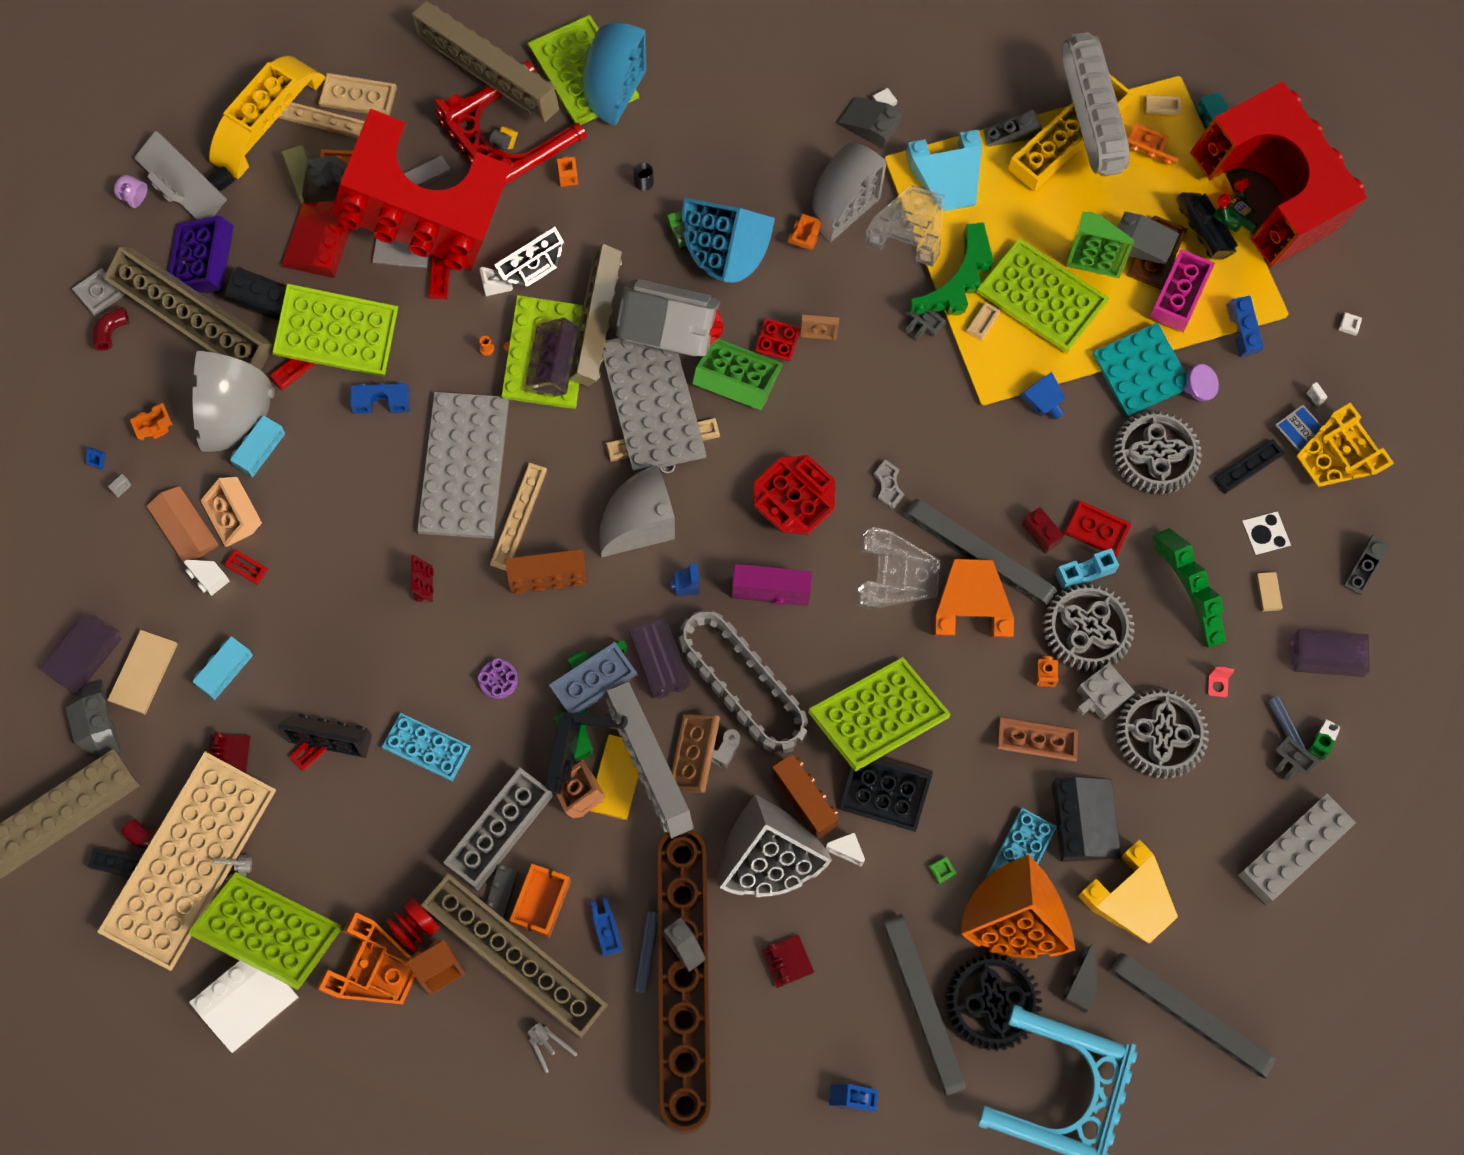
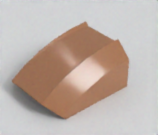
M583 759L573 764L570 782L564 781L562 792L556 794L564 812L572 818L584 817L591 809L603 803L605 797L596 778Z

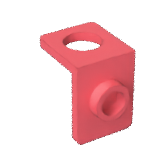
M1217 666L1212 669L1208 677L1209 696L1224 698L1228 696V679L1234 673V669L1224 666ZM1213 683H1222L1223 691L1216 692L1213 689Z

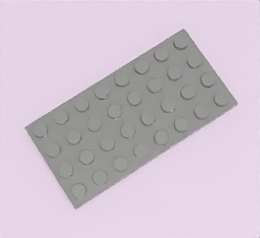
M622 338L607 340L602 352L603 361L633 474L656 465L662 468L706 458L705 447L678 352L629 342Z
M434 392L418 534L494 539L509 399H502V396Z

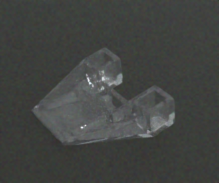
M914 185L909 186L873 217L866 229V244L883 250L889 237L915 245L917 246L916 261L933 267L940 254L945 196Z
M871 527L863 533L861 551L879 555L877 583L867 581L859 587L858 606L878 609L938 597L939 559L889 530Z

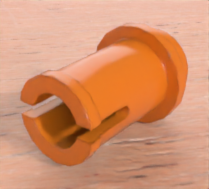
M482 336L479 340L480 352L485 356H489L494 352V345L491 343L492 341L489 336Z

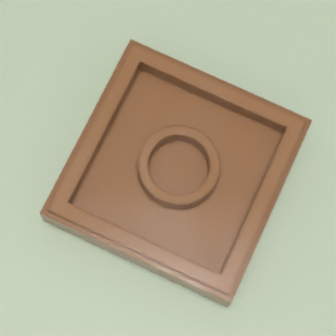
M802 315L800 337L837 340L839 318Z

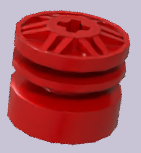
M411 897L402 905L407 913L405 916L395 911L394 914L399 921L395 923L390 917L386 921L397 939L404 946L415 952L418 950L413 943L415 939L421 945L424 944L420 934L424 932L427 936L432 937L441 928L421 905Z

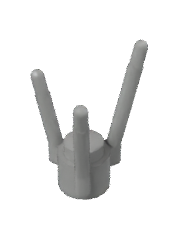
M239 855L236 860L214 859L212 861L215 864L234 865V871H238V874L246 877L247 873L252 872V857L247 855ZM234 874L227 875L225 880L231 879Z
M541 1023L533 1026L527 1033L530 1036L529 1042L532 1044L545 1073H548L549 1070L538 1045L544 1044L547 1050L554 1055L555 1051L547 1042L549 1039L548 1035L572 1055L577 1056V1052L551 1032L547 1026L543 1027Z

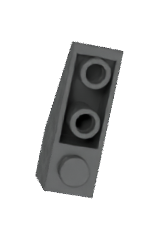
M1032 109L983 131L987 145L990 147L1029 140L1043 129L1039 117Z
M1371 534L1344 586L1362 595L1391 544Z
M1093 944L1088 948L1084 947L1079 957L1082 959L1080 966L1076 965L1071 974L1073 981L1071 985H1066L1062 993L1065 996L1063 1002L1084 1013L1089 1011L1097 994L1096 946Z

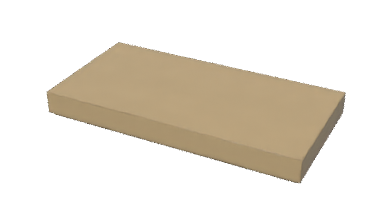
M327 73L319 105L320 107L368 114L371 108L390 116L397 86L392 83Z
M140 630L107 701L146 715L176 650L177 642Z

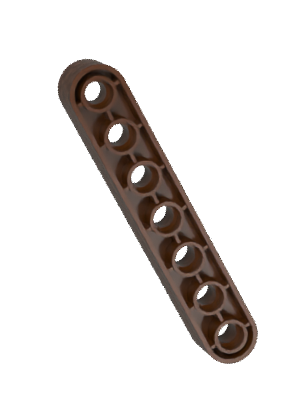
M693 830L673 838L670 837L669 833H666L660 840L657 849L659 1106L661 1117L666 1126L680 1134H690L701 1129L708 1120L711 1105L707 859L705 843L701 836ZM684 849L690 853L691 857L686 863H678L673 858L674 853L677 850ZM680 889L689 891L691 894L690 901L685 904L677 903L674 900L675 892ZM680 918H682L694 934L706 958L705 961L690 972L664 939V930ZM680 971H687L692 975L693 980L690 985L681 987L674 980L676 974ZM678 1014H690L693 1018L692 1025L687 1029L679 1028L675 1024V1018ZM681 1055H688L693 1059L694 1065L691 1070L682 1072L675 1065L676 1059ZM686 1097L693 1101L694 1110L692 1113L681 1115L677 1112L676 1103L679 1099Z

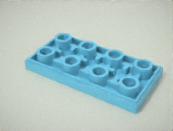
M402 713L397 717L382 745V749L453 782L471 748L470 745Z
M1021 807L985 878L1000 867L1028 854L1039 864L1057 826Z

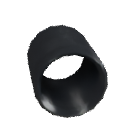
M645 162L637 164L634 168V183L639 190L647 191L654 184L653 168ZM642 175L649 176L647 178H640Z
M225 166L220 167V169L218 168L217 171L215 170L214 173L206 177L219 191H223L224 188L235 182L233 175Z

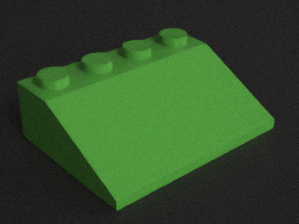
M1082 212L1069 249L1066 267L1120 278L1134 244V239L1104 217L1093 212Z
M718 339L711 345L707 355L703 356L697 365L692 384L752 408L762 410L783 363Z

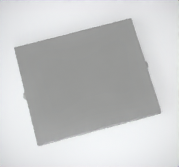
M376 238L373 263L427 268L429 256H417L408 249L409 245L395 240L394 243H385Z

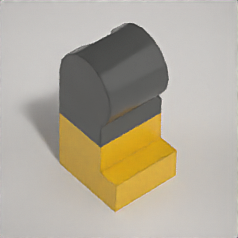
M502 126L500 131L495 129L492 132L489 143L503 150L513 149L518 132Z

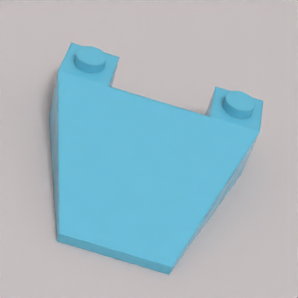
M978 130L960 133L958 140L959 149L931 155L926 139L908 142L906 155L910 169L941 212L976 205L982 151Z

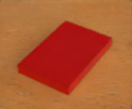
M1079 500L1064 534L1100 551L1112 548L1115 557H1117L1132 524Z

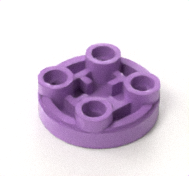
M1205 364L1190 367L1186 376V384L1184 385L1185 392L1201 402L1213 399L1219 389L1218 377L1214 370Z
M497 658L483 666L478 675V681L482 692L486 696L493 699H503L515 691L518 684V675L515 668L509 662Z

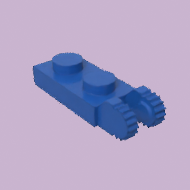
M607 897L602 898L606 913L599 915L596 902L594 900L590 901L603 957L623 951Z

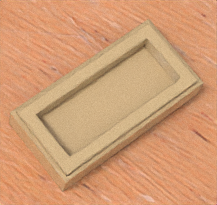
M1145 96L1144 98L1145 114L1179 116L1181 114V97Z
M984 302L967 328L966 333L982 341L1001 310Z
M1257 573L1256 580L1262 612L1282 610L1277 573Z

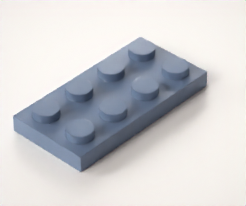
M614 642L549 684V687L566 712L579 714L608 695L607 690L620 686L637 676V672Z

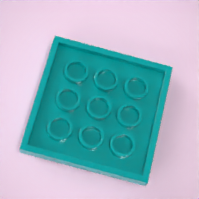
M1158 322L1092 353L1126 418L1185 391L1184 385L1186 384L1187 375Z

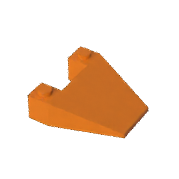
M954 559L934 614L933 636H954L957 616L991 618V637H1014V616L993 560Z
M356 912L351 913L343 932L361 940L344 977L330 970H324L315 989L333 998L403 1004L416 977L408 964L411 956L375 921Z

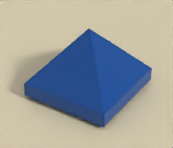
M87 447L85 464L103 470L105 452Z

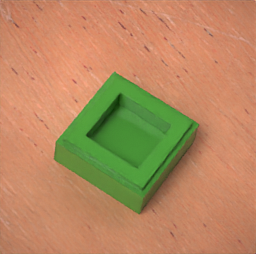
M947 856L929 866L938 884L957 874Z

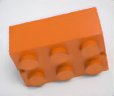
M531 864L509 920L511 925L526 931L531 929L532 933L550 939L571 884L570 877L552 871V878H549V869Z

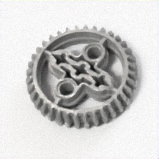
M1153 410L1149 414L1146 411L1142 415L1138 413L1135 418L1132 416L1129 421H1126L1116 434L1113 458H1116L1115 464L1119 465L1117 469L1118 471H1123L1122 477H1128L1126 479L1127 482H1133L1132 487H1135L1137 484L1139 491L1145 488L1146 493L1153 490V494H1156L1159 490L1161 495L1165 493V490L1168 494L1172 490L1176 492L1179 490V487L1184 488L1186 484H1189L1191 479L1195 477V473L1199 470L1198 466L1201 464L1199 459L1202 457V454L1199 453L1201 447L1198 446L1200 440H1195L1197 434H1191L1193 428H1187L1188 422L1181 423L1182 418L1175 419V414L1172 417L1168 416V412L1162 415L1161 410L1157 414ZM1149 425L1143 433L1144 441L1133 443L1129 449L1125 450L1126 440L1130 433L1140 426ZM1163 426L1179 434L1184 442L1178 439L1167 440L1166 431ZM1151 433L1157 434L1158 437L1152 436ZM1186 455H1189V463L1185 471L1177 478L1165 481L1171 473L1170 463L1180 462ZM1128 460L1134 465H1148L1149 475L1152 479L1139 474L1130 465ZM1156 467L1161 468L1163 472L1158 471Z
M1084 583L1079 588L1076 584L1073 589L1068 587L1066 591L1062 590L1060 595L1055 596V600H1051L1050 606L1046 609L1048 613L1044 615L1046 620H1044L1043 625L1046 627L1043 629V633H1047L1045 640H1051L1047 645L1048 647L1054 646L1051 652H1058L1057 659L1063 657V664L1069 661L1070 668L1075 664L1077 665V670L1084 667L1085 672H1087L1089 667H1091V670L1095 672L1097 667L1100 670L1109 662L1116 665L1118 660H1122L1123 655L1127 654V648H1130L1132 645L1130 642L1134 639L1132 634H1134L1135 630L1131 628L1134 626V622L1130 621L1133 617L1127 614L1130 609L1123 608L1126 603L1119 602L1120 596L1113 597L1114 591L1110 594L1107 593V587L1104 590H1100V585H1097L1095 589L1091 583L1087 588ZM1077 597H1092L1101 600L1093 602L1086 611L1077 605L1064 606L1066 602ZM1109 606L1116 612L1122 625L1120 642L1117 641L1115 631L1106 625L1111 615ZM1095 610L1102 611L1103 615H1097ZM1058 613L1061 614L1063 624L1072 630L1067 638L1068 649L1061 643L1056 633L1055 621ZM1079 639L1083 645H1077L1074 640ZM1091 644L1101 650L1114 649L1110 654L1096 659L1075 655L1084 653Z
M1152 688L1149 690V694L1144 690L1141 693L1142 696L1138 693L1135 695V699L1130 698L1129 703L1124 705L1125 709L1120 711L1122 716L1117 718V721L1120 723L1116 724V728L1119 729L1116 732V736L1120 737L1117 739V743L1123 744L1119 747V750L1126 751L1123 757H1130L1128 763L1134 762V769L1141 767V773L1147 770L1148 776L1155 773V778H1159L1162 774L1163 779H1167L1168 773L1171 778H1175L1176 774L1182 776L1183 771L1188 773L1190 768L1194 769L1196 767L1195 763H1199L1201 761L1200 757L1205 755L1203 752L1207 749L1205 743L1209 741V738L1205 737L1209 734V731L1204 730L1208 723H1202L1205 716H1199L1201 709H1194L1196 703L1189 704L1191 699L1187 698L1184 700L1183 693L1176 696V690L1169 694L1168 688L1164 690V693L1161 688H1158L1156 692ZM1151 701H1162L1153 709L1151 719L1139 718L1132 724H1129L1133 713L1140 706ZM1171 704L1179 707L1188 715L1194 725L1196 735L1193 734L1189 726L1175 723L1176 711ZM1138 727H1144L1147 733H1141ZM1128 732H1131L1133 738L1137 741L1149 743L1148 754L1154 764L1145 760L1136 752L1130 742ZM1178 733L1184 734L1186 740H1181L1178 737ZM1192 742L1195 743L1193 751L1184 761L1172 766H1162L1171 758L1173 747L1186 748Z

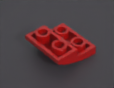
M765 318L755 352L791 362L801 327Z

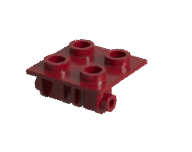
M411 554V591L414 593L413 597L416 602H422L423 598L433 602V566Z
M215 732L214 735H210L208 753L246 773L251 736L223 735L222 732Z
M799 935L777 944L772 943L767 948L761 950L776 988L814 973Z

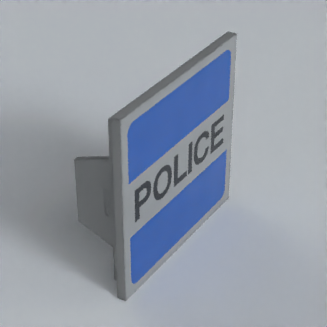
M1304 405L1275 424L1299 453L1322 427Z

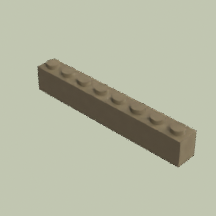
M605 244L600 245L594 250L569 376L570 380L587 387L597 382L600 377L599 368L603 361L602 352L607 342L605 339L606 333L610 327L608 321L613 311V307H611L612 301L616 295L614 290L619 280L618 269L622 264V251Z

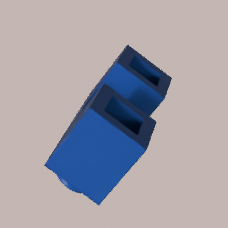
M1251 295L1232 299L1226 306L1230 321H1235L1238 327V338L1235 340L1239 356L1257 354L1264 349Z
M398 382L391 385L377 383L375 385L357 384L356 386H351V408L353 414L372 413L373 404L378 400H387L391 413L410 412V390L408 384Z

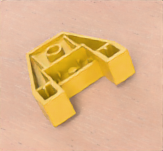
M1139 839L1121 856L1123 861L1134 871L1129 878L1111 894L1095 879L1078 897L1093 913L1149 944L1178 916L1154 854Z

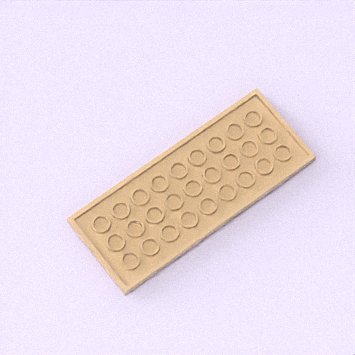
M204 752L102 923L98 933L172 971L192 937L189 935L190 929L211 904L233 866L230 864H215L212 861L214 859L236 860L273 798L276 789Z

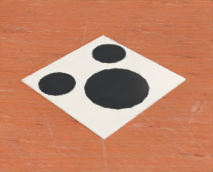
M1278 511L1243 520L1256 555L1291 546Z

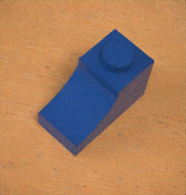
M697 563L689 564L686 569L674 572V579H671V588L676 590V596L699 594Z
M831 1084L829 1106L877 1111L878 1090L850 1084Z

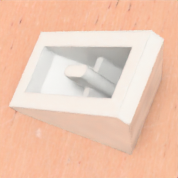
M485 267L479 268L486 296L513 290L512 283L503 281L497 270Z
M855 833L828 842L826 846L828 852L861 867L863 866L865 858Z

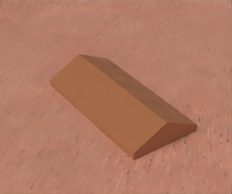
M180 486L161 492L147 505V508L183 562L186 560H197L219 546Z
M1000 717L997 747L1001 750L1077 762L1078 730Z

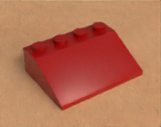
M336 201L302 203L281 264L282 267L335 278L351 230L338 222V217L333 216Z

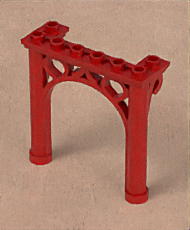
M528 60L521 63L526 65L532 72H536ZM488 85L464 99L459 94H455L449 97L446 102L443 99L435 100L437 107L435 111L439 116L437 120L440 126L448 130L451 140L455 139L462 153H466L470 164H472L477 151L485 152L487 156L502 159L501 162L511 165L504 186L577 141L581 142L587 138L583 127L577 122L529 152L522 154L505 153L493 147L485 139L480 129V118L484 109L490 103L502 97L503 94ZM476 110L475 117L469 115L470 113ZM469 121L474 123V128L467 131L463 129L461 124ZM475 136L476 140L472 144L467 137Z

